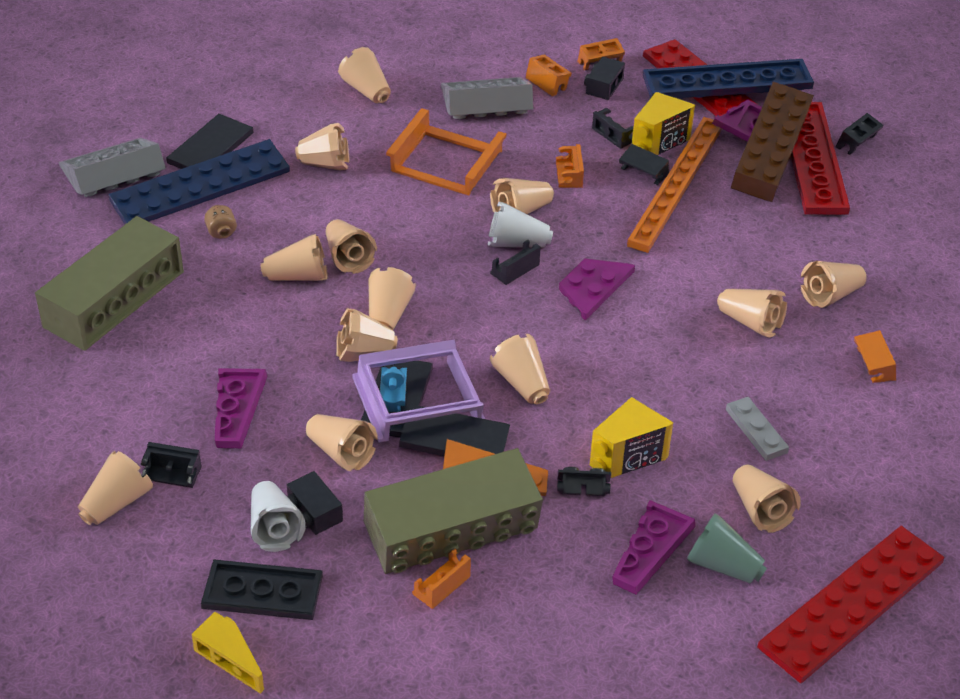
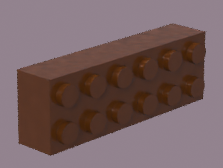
M776 82L772 83L735 171L731 189L773 202L814 95Z

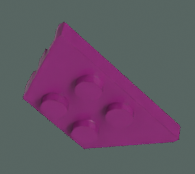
M746 100L740 103L738 107L729 109L726 114L715 116L712 124L748 142L762 107Z
M585 258L559 283V290L569 299L573 307L576 306L579 309L581 317L587 320L635 272V265Z

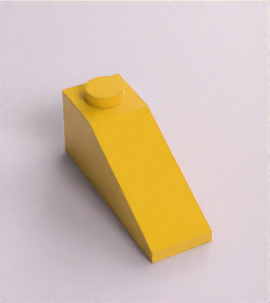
M214 612L192 633L194 651L261 694L264 690L262 672L238 626L230 617H223L219 613Z

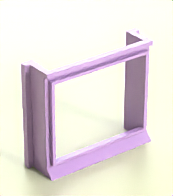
M455 339L359 355L358 372L354 373L352 378L370 423L376 429L378 443L389 440L390 425L468 411L472 417L485 419L483 415L484 405L480 402L459 357ZM447 356L448 366L464 401L388 413L370 368Z

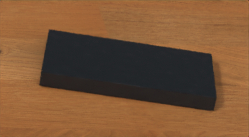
M217 114L166 157L167 164L183 169L230 153L254 133L253 127L222 114Z
M416 360L381 366L376 378L379 391L382 367L389 369L391 367H396L397 369L407 368L405 406H401L400 412L408 411L410 404L420 406L433 370V363ZM364 410L361 420L370 423L366 410ZM405 423L390 425L389 436L400 438Z
M410 404L409 410L426 407ZM457 413L406 422L399 440V447L445 456L446 442L449 439L498 454L505 450L510 424Z
M213 559L201 600V609L313 620L323 578V570Z

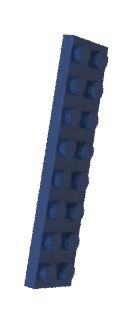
M803 58L643 69V79L650 98L656 92L677 99L769 92L773 82L800 91L813 89L814 81Z
M267 139L110 193L109 201L124 224L136 216L150 222L290 172V166L273 142Z

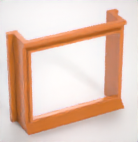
M421 108L387 150L386 156L390 157L392 172L469 196L499 152L502 153V142L505 140L507 133L498 131L489 144L430 126L429 110ZM425 135L483 152L465 176V185L402 166V164Z

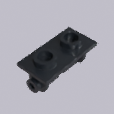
M565 467L563 470L558 469L557 480L563 481H557V491L562 492V494L581 495V486H586V495L605 496V494H610L611 484L606 482H610L611 472H605L602 468H592L590 471H580L576 467Z

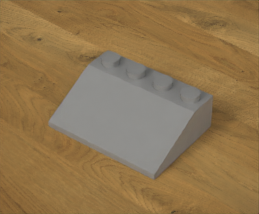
M522 77L441 83L447 112L455 119L466 118L467 114H474V117H485L487 113L495 112V115H507V111L524 114L528 113V110L533 109L532 84Z
M137 138L59 162L61 169L75 191L81 195L84 194L85 197L97 194V190L102 188L106 190L117 188L119 183L125 181L127 184L137 182L139 177L147 175V177L159 175L161 170L166 169L159 143L144 138Z

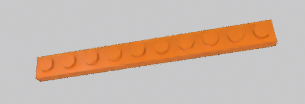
M703 117L628 238L627 247L649 253L722 131L721 128L712 124L714 119Z

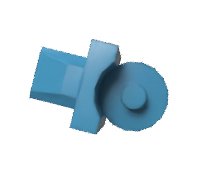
M382 367L380 394L388 412H400L401 406H405L407 368L397 369L396 367H391L389 369Z

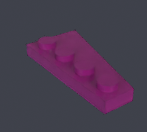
M218 368L219 383L217 385L218 400L216 403L218 412L215 422L214 441L217 448L242 449L268 375L266 369Z
M649 500L646 506L647 510L638 522L639 527L629 541V548L623 553L612 576L613 585L637 595L696 527L694 518Z

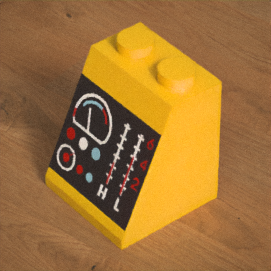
M656 92L634 118L632 144L659 155L689 141L692 132L695 104Z
M631 397L593 430L590 466L592 468H602L605 472H611V478L666 460L669 456L673 422Z

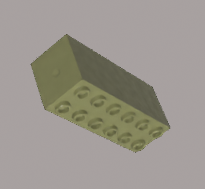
M136 216L35 292L42 327L86 351L184 272L179 237Z
M515 448L366 491L364 493L363 521L384 573H401L414 565H427L434 559L444 556L449 558V553L453 549L457 550V554L467 549L477 550L490 542H503L510 538V536L520 533L525 535L533 532L538 528L543 499L519 449Z

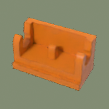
M618 38L580 46L577 61L579 64L584 63L583 70H588L590 63L598 62L602 56L610 59L617 58V61L622 62L625 51Z
M544 54L529 59L525 78L549 95L555 96L560 85V90H566L572 73Z
M581 145L560 147L559 152H567L569 154L556 157L559 188H583L584 167Z
M881 331L854 336V342L858 346V352L862 355L869 375L882 373L880 376L872 377V383L896 381V363Z
M453 549L449 553V560L425 581L419 578L414 582L412 594L431 609L435 608L470 578L471 558L466 554L459 561L456 556L457 550Z

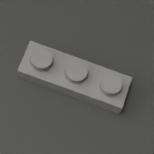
M749 397L727 403L726 411L765 461L788 453L789 446Z

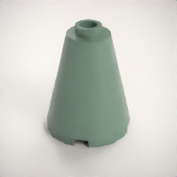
M717 514L712 516L687 557V560L693 564L750 584L753 579L759 582L767 569L763 566L765 559Z

